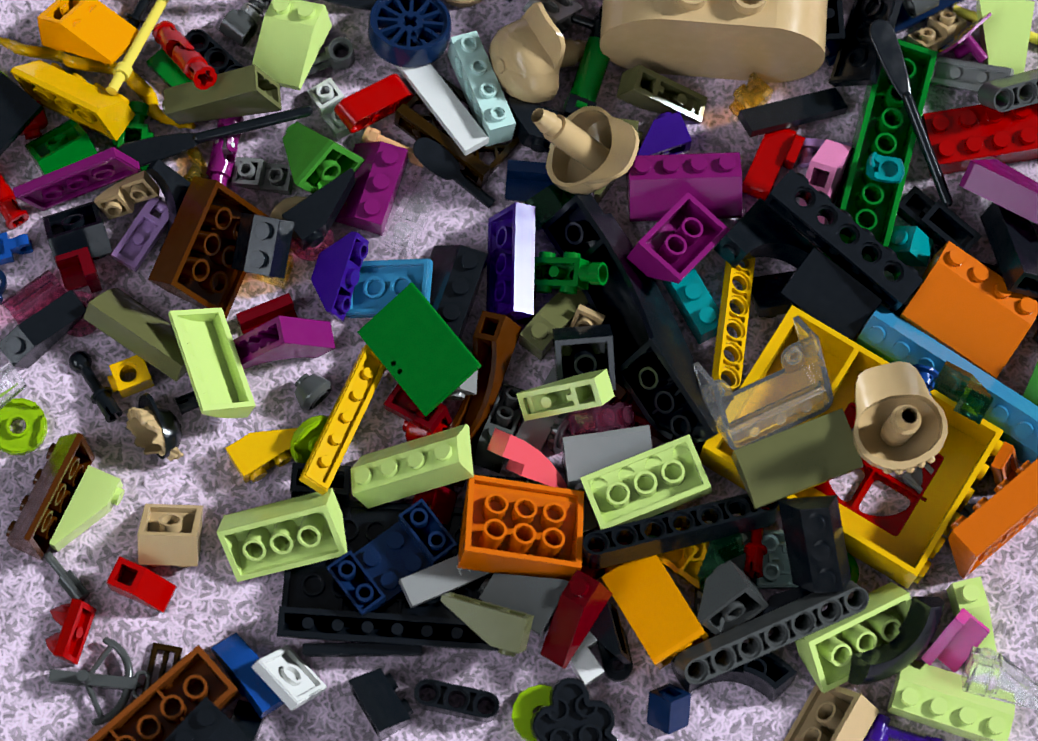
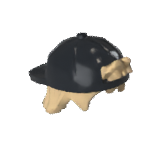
M149 393L140 396L139 408L132 407L127 410L128 413L126 414L128 418L126 428L136 437L134 444L137 447L145 448V455L157 454L161 459L167 458L169 461H173V459L178 460L184 454L178 449L182 438V431L177 417L168 409L157 408L153 397Z

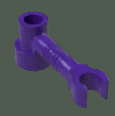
M883 714L876 716L863 740L888 741L889 738L898 739V741H944L940 738L922 736L889 725L891 719Z

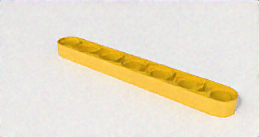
M755 258L745 260V268L739 265L733 268L727 261L725 262L711 383L714 389L724 395L733 392L740 385L742 379ZM732 280H737L742 285L743 291L736 289ZM729 303H734L739 308L740 314L734 313ZM727 326L732 327L736 331L737 338L730 336ZM724 350L732 353L734 362L729 361L725 357ZM721 374L730 378L731 386L726 385L722 381Z

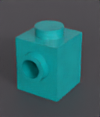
M894 226L889 248L896 253L897 258L905 265L927 266L934 241L917 226Z

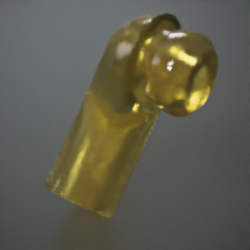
M199 147L191 148L186 154L192 166L188 174L183 177L190 183L194 176L205 178L208 167Z

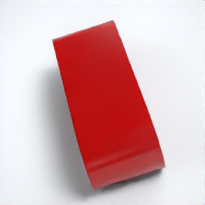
M392 74L344 98L335 106L334 112L350 133H355L395 113L402 103L406 104L414 95L398 74Z
M786 128L764 135L742 184V193L757 199L762 198L764 201L766 200L775 184L780 168L783 166L785 156L797 131Z

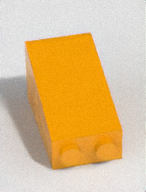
M657 555L610 566L604 570L606 574L601 577L612 593L613 598L651 660L659 669L670 664L671 659L676 657L681 651L709 639V636Z

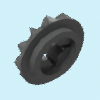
M575 411L559 414L553 426L550 427L551 431L548 435L549 441L547 444L552 452L556 454L562 452V437L576 435L578 419Z

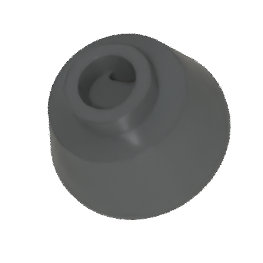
M306 373L296 381L295 386L297 388L294 393L301 409L310 411L330 394L332 390L331 382L317 374L309 376Z

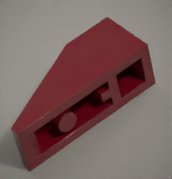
M577 569L560 596L540 654L565 669L612 596V593L599 581Z

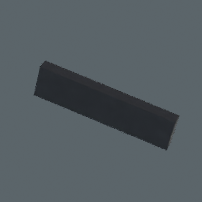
M836 87L740 110L738 119L749 137H754L846 114L848 106Z
M304 643L302 654L305 657L421 656L422 646L378 643Z

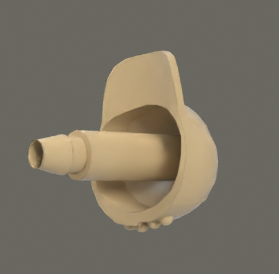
M536 2L529 7L521 19L503 26L496 32L489 47V61L504 92L520 101L531 104L552 100L555 97L559 88L560 68L574 66L578 61H581L587 40L576 39L574 41L571 38L564 39L561 31L547 14L543 4Z
M582 107L567 118L542 108L535 109L531 115L532 122L543 133L544 138L551 142L546 162L547 175L562 190L572 194L588 195L608 185L614 179L620 178L633 165L639 149L638 132L629 123L612 117L602 107Z
M899 361L865 369L858 375L855 383L856 420L852 434L854 445L860 457L871 466L883 470L885 474L895 472L897 475H901L903 471L913 473L917 466L923 468L926 462L933 463L935 456L942 449L948 435L947 419L944 410L931 397L918 370L910 363Z

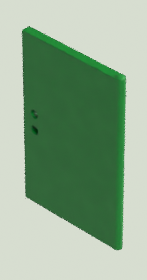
M413 282L409 283L404 290L357 332L425 416L432 412L474 372L481 368V364Z

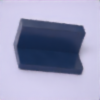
M508 160L505 200L554 205L561 203L562 189L556 186L547 175L546 163Z

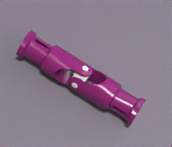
M239 116L218 119L217 128L242 122L244 118ZM241 134L214 140L206 171L208 179L217 180L224 186L227 185V181L232 176Z

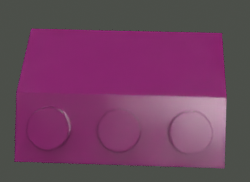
M382 141L357 143L352 152L361 156L365 161L355 172V185L334 222L382 236L408 163V149Z
M687 192L638 241L627 256V259L647 277L680 283L730 229L694 196Z

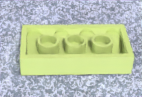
M689 434L580 478L600 530L650 518L712 493L711 484Z

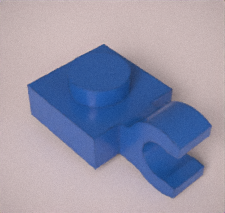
M7 232L0 234V265L14 262L13 254L33 252L32 241L29 240L28 234H22L11 239Z

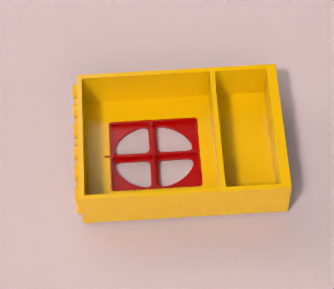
M792 305L716 425L718 434L706 440L699 456L701 463L746 490L731 457L734 450L841 408L852 430L856 420L855 383L858 375L865 369L888 364L889 362ZM935 389L930 391L931 397L944 410L947 419L948 435L942 449L935 456V461L928 463L934 469L932 475L924 467L921 468V487L923 488L921 493L919 494L915 489L893 476L885 474L883 470L871 466L861 458L864 466L860 470L864 472V479L850 501L845 502L837 496L847 552L907 589L913 582L918 584L925 576L932 564L927 559L933 560L936 553L943 546L946 538L942 534L948 535L952 529L950 526L961 515L956 511L961 512L975 492L971 486L976 488L989 468L987 464L991 463L1004 443L999 440L1004 432L1002 429ZM829 481L783 499L837 494L832 489ZM875 481L882 482L907 497L910 501V505L906 510L890 516L868 515L862 513L859 509L861 501Z

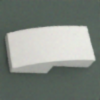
M331 77L307 90L310 99L337 140L349 135L350 131L334 112L335 106L345 97Z

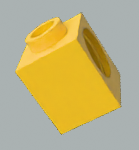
M138 355L109 365L112 375L107 376L113 393L116 391L120 392L122 399L155 386L145 360ZM126 373H136V378L133 381H122Z

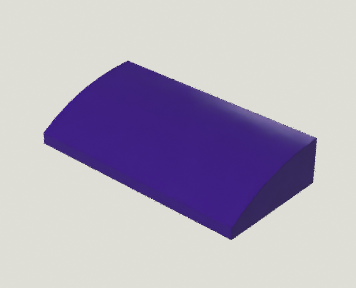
M518 202L488 218L486 311L506 315L514 322L534 315L536 206Z

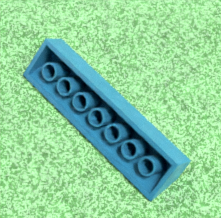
M882 305L875 310L855 343L889 363L902 361L911 365L920 364L936 369L939 372V376L933 379L936 391L1002 429L1004 432L999 440L1014 445L1019 461L1025 463L1029 460L1033 463L1038 459L1037 405Z

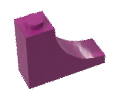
M277 316L233 340L243 370L259 364L283 359L317 358L335 349L331 323L329 321Z

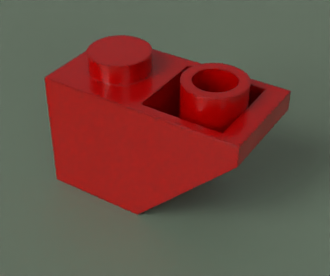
M120 556L106 582L110 590L161 613L165 612L177 588L174 584L151 570Z

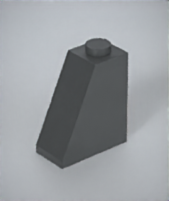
M494 573L491 579L487 577L483 581L478 593L481 594L479 597L481 601L534 615L531 632L543 638L550 627L560 596L569 582L563 579Z

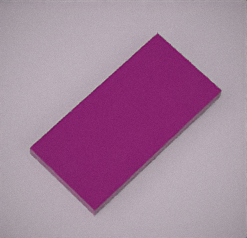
M112 147L13 188L16 198L41 211H45L139 173L141 169L137 160Z

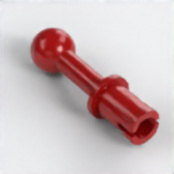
M764 528L753 530L751 543L744 546V552L746 553L744 573L750 578H754V572H756V578L763 576V560L768 550L762 544Z

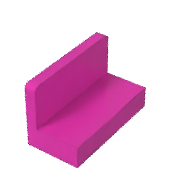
M962 608L921 659L930 666L937 658L953 672H957L990 633V630L967 610Z

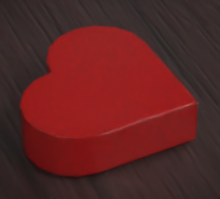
M797 134L794 135L782 164L784 168L793 170L805 137Z

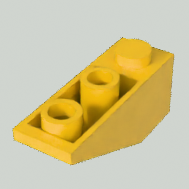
M297 428L249 433L225 448L228 457L245 483L250 480L252 482L261 480L267 475L266 470L275 465L281 467L292 459L290 453L291 440Z

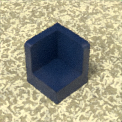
M670 683L649 691L647 723L668 735L688 726L691 693Z

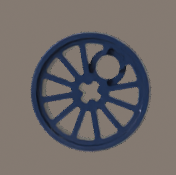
M377 0L371 9L368 20L370 44L379 57L393 65L406 68L426 66L438 60L449 45L452 27L450 14L441 0Z

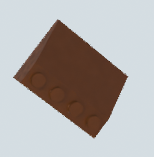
M194 176L148 280L167 292L202 309L222 307L227 319L247 273L231 268L241 212L265 217L269 216L219 181Z
M73 433L60 436L57 443H52L46 455L47 463L43 469L40 468L37 471L33 480V485L35 486L31 494H27L23 498L20 505L21 513L17 521L13 520L8 527L6 536L8 537L7 542L11 547L43 561L44 554L47 553L50 547L49 542L88 465L91 466L95 458L83 434Z

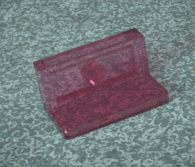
M47 270L3 301L2 304L19 325L65 294L66 291L59 280Z

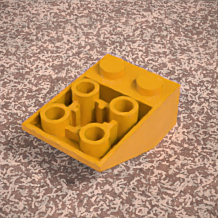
M56 0L37 17L42 46L111 65L130 48L139 32L137 28L99 0Z

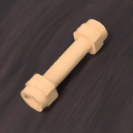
M368 126L364 131L362 142L382 141L408 149L409 162L421 168L424 167L414 155L413 148L381 135L382 132Z

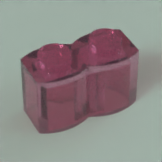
M618 402L610 405L604 404L603 406L574 411L568 414L571 435L573 436L635 426L632 405L627 402Z

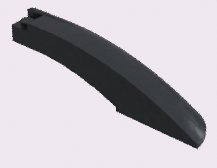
M591 193L588 195L576 194L542 226V229L561 257H563L564 252L580 253L582 259L588 260L591 263H606L609 272L606 284L591 285L589 283L588 290L582 291L592 310L606 316L603 324H610L613 334L614 362L617 368L615 373L650 425L664 437L676 440L689 434L693 444L713 438L718 434V430L704 385L682 332L653 278L647 277L627 259L634 246L612 213L604 214Z

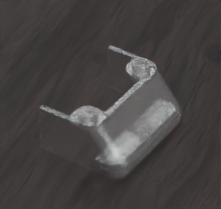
M799 316L793 318L799 341L789 345L782 352L781 364L783 369L732 392L731 387L726 381L721 379L713 380L699 362L693 364L702 398L723 439L731 449L736 450L785 431L827 411L831 407L834 397L819 337Z

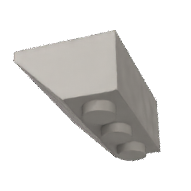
M645 425L562 437V465L565 482L568 486L567 489L584 491V495H586L581 477L651 450L650 426Z

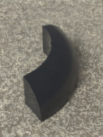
M912 597L907 616L898 629L900 633L889 644L883 643L866 652L852 653L848 682L854 685L876 683L899 673L910 665L924 651L933 638L943 614L945 601L939 597Z
M742 643L741 648L745 647L747 643ZM723 650L717 652L714 660L720 658ZM770 652L703 683L691 684L676 671L674 667L676 657L671 659V667L677 680L685 691L689 693L709 683L728 681L747 685L773 702L791 685L797 675V671L786 661ZM696 662L690 664L688 672L694 669Z

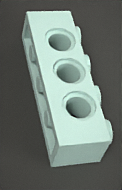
M473 31L451 37L447 55L475 121L489 137V143L485 146L488 147L512 140L516 122L478 32Z

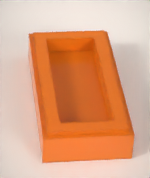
M1007 442L1003 443L990 465L996 487L1006 478L1011 481L1018 475L1015 472L1019 468L1014 445Z

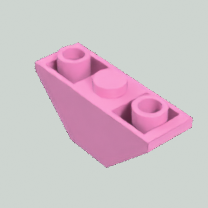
M826 139L811 159L805 177L812 187L817 191L827 194L831 199V203L834 204L853 147ZM800 198L799 205L807 206L805 200ZM817 216L819 222L826 225L828 220L823 216Z

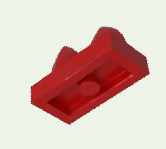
M72 598L71 603L63 604L50 610L55 621L62 626L61 632L54 633L45 639L48 649L54 656L65 662L78 665L97 610L96 608L82 600Z

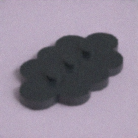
M565 678L556 682L550 691V706L540 708L531 719L530 729L537 741H619L611 733L615 723L613 710L602 701H590L587 687L576 678Z

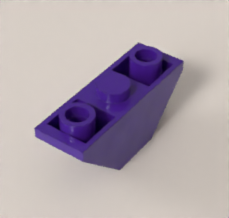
M354 231L319 253L311 277V282L326 312L340 321H344L346 312L350 309L351 297L360 278L359 272L363 260L368 254L369 241Z

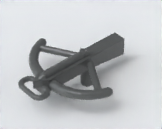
M108 637L103 639V643L108 645L88 672L84 669L78 672L50 669L48 681L51 684L86 687L98 718L92 720V725L94 726L107 723L117 716L128 703L131 691L134 698L140 696L137 694V689L143 687L138 682L140 675L146 676L145 690L150 687L151 675L145 670L136 672L133 677V666L127 651L118 642ZM112 649H114L122 659L125 671L124 676L94 674ZM92 687L122 690L119 702L106 715L103 714Z

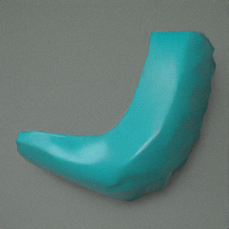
M872 152L866 162V175L875 181L899 184L905 175V167L901 158L877 154V152Z

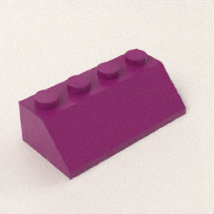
M740 152L636 156L633 165L626 173L630 222L659 221L687 192L694 196L718 219L742 218Z

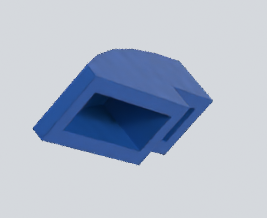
M237 633L211 647L212 652L242 697L246 696L260 719L285 704L253 670L252 666L260 658Z

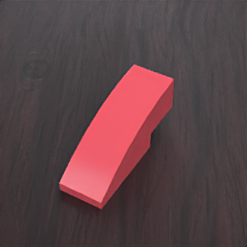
M495 428L487 450L509 459L505 469L548 486L567 489L568 486L559 471L538 449L520 438Z

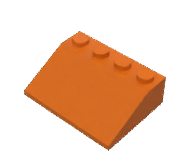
M948 241L932 258L922 276V283L912 293L900 317L997 379L1038 315V301L1031 296L1008 291L1003 277Z
M1038 459L1033 463L1029 460L1023 463L1015 471L1018 475L1013 480L1009 481L1007 478L994 489L996 492L994 496L989 500L983 497L972 507L975 512L968 518L962 515L950 526L953 530L948 537L958 574L963 579L1038 516Z
M474 475V477L469 478L459 539L457 568L489 573L563 579L569 582L576 570L580 571L582 568L584 491Z

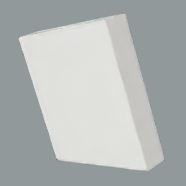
M289 645L257 660L252 666L253 670L291 711L319 696L327 688Z

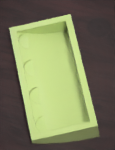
M222 307L169 311L168 316L201 414L218 418H247L256 405Z

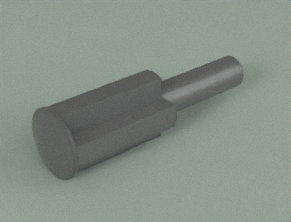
M51 552L44 554L45 560L60 577L58 582L71 598L84 601L90 592L72 570L67 572Z

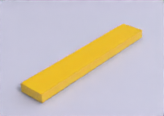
M367 344L361 349L298 479L321 495L328 491L386 369Z

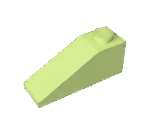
M607 369L579 374L516 394L524 421L603 406L615 396Z
M88 465L49 542L53 550L60 551L108 514L113 505L118 506L125 490L122 489L123 484L119 478Z
M981 577L952 583L946 591L954 618L964 608L990 630V633L966 660L970 674L999 668L989 604Z

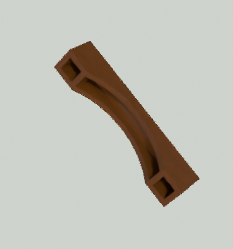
M482 311L473 335V356L481 364V368L478 369L477 395L465 396L458 413L447 428L451 429L464 424L469 426L472 462L478 440L492 411L522 330L508 316L488 311ZM466 480L452 483L450 485L463 488Z

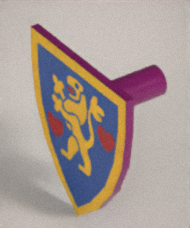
M991 12L958 34L949 43L940 48L938 53L942 55L963 42L964 44L954 50L956 58L961 59L971 52L979 63L986 60L988 55L971 33L992 15Z

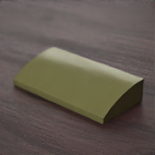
M118 288L109 289L88 303L83 318L174 381L177 382L187 373L172 324Z
M842 408L733 451L731 456L754 509L761 508L864 466L854 445L852 430Z

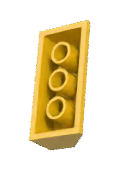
M37 60L15 66L10 71L23 90L35 100L41 101L44 107L116 142L135 116V113L129 106L130 101L119 93L110 95L102 85L98 83L92 85L75 72L71 75L54 62L50 65L42 60Z

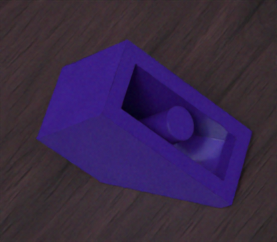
M680 111L673 114L665 112L653 120L637 156L680 154L690 150L692 140Z

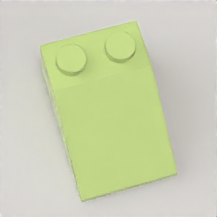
M272 0L264 15L252 65L255 64L280 84V86L300 90L332 27L326 6L304 0Z

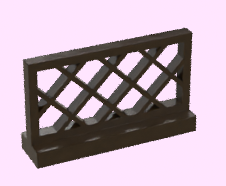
M441 76L457 98L468 105L463 91ZM417 93L406 104L402 103L395 113L394 125L416 141L419 138L425 137L442 145L459 162L460 172L480 188L484 186L489 176L520 143L516 134L513 133V140L509 144L483 146L465 156L455 141L450 138L449 134L435 126V120L437 119L430 110L429 114H418L412 109L416 104H424ZM468 105V112H469V113L471 114V116L473 117V115H472V113H471V110H470V108H469V105ZM479 152H494L495 160L488 166L479 159Z

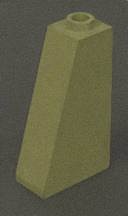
M253 64L217 74L215 84L206 90L198 89L193 81L164 89L162 108L165 115L177 124L276 112L282 110L280 84Z

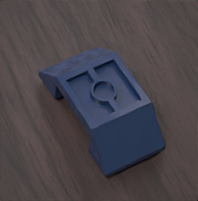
M422 498L399 514V521L363 548L354 554L351 550L326 567L361 615L387 605L403 593L399 584L400 579L442 562L458 545Z

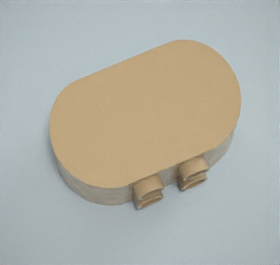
M603 0L600 49L604 55L610 58L611 62L628 70L637 65H642L658 74L768 83L794 81L809 76L824 63L828 0Z

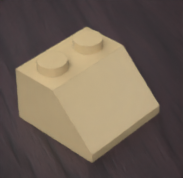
M145 504L137 534L138 564L152 567L161 565L182 568L198 566L201 552L203 505Z

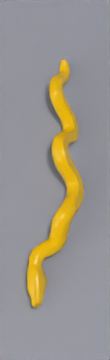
M0 37V44L15 54L61 62L66 67L77 70L113 75V70L118 63L114 62L112 65L53 48L27 45L16 40ZM134 70L132 71L129 79L125 82L144 103L149 105L148 115L152 119L179 129H195L196 125L194 123L177 124L166 116L159 108L157 95L152 87Z

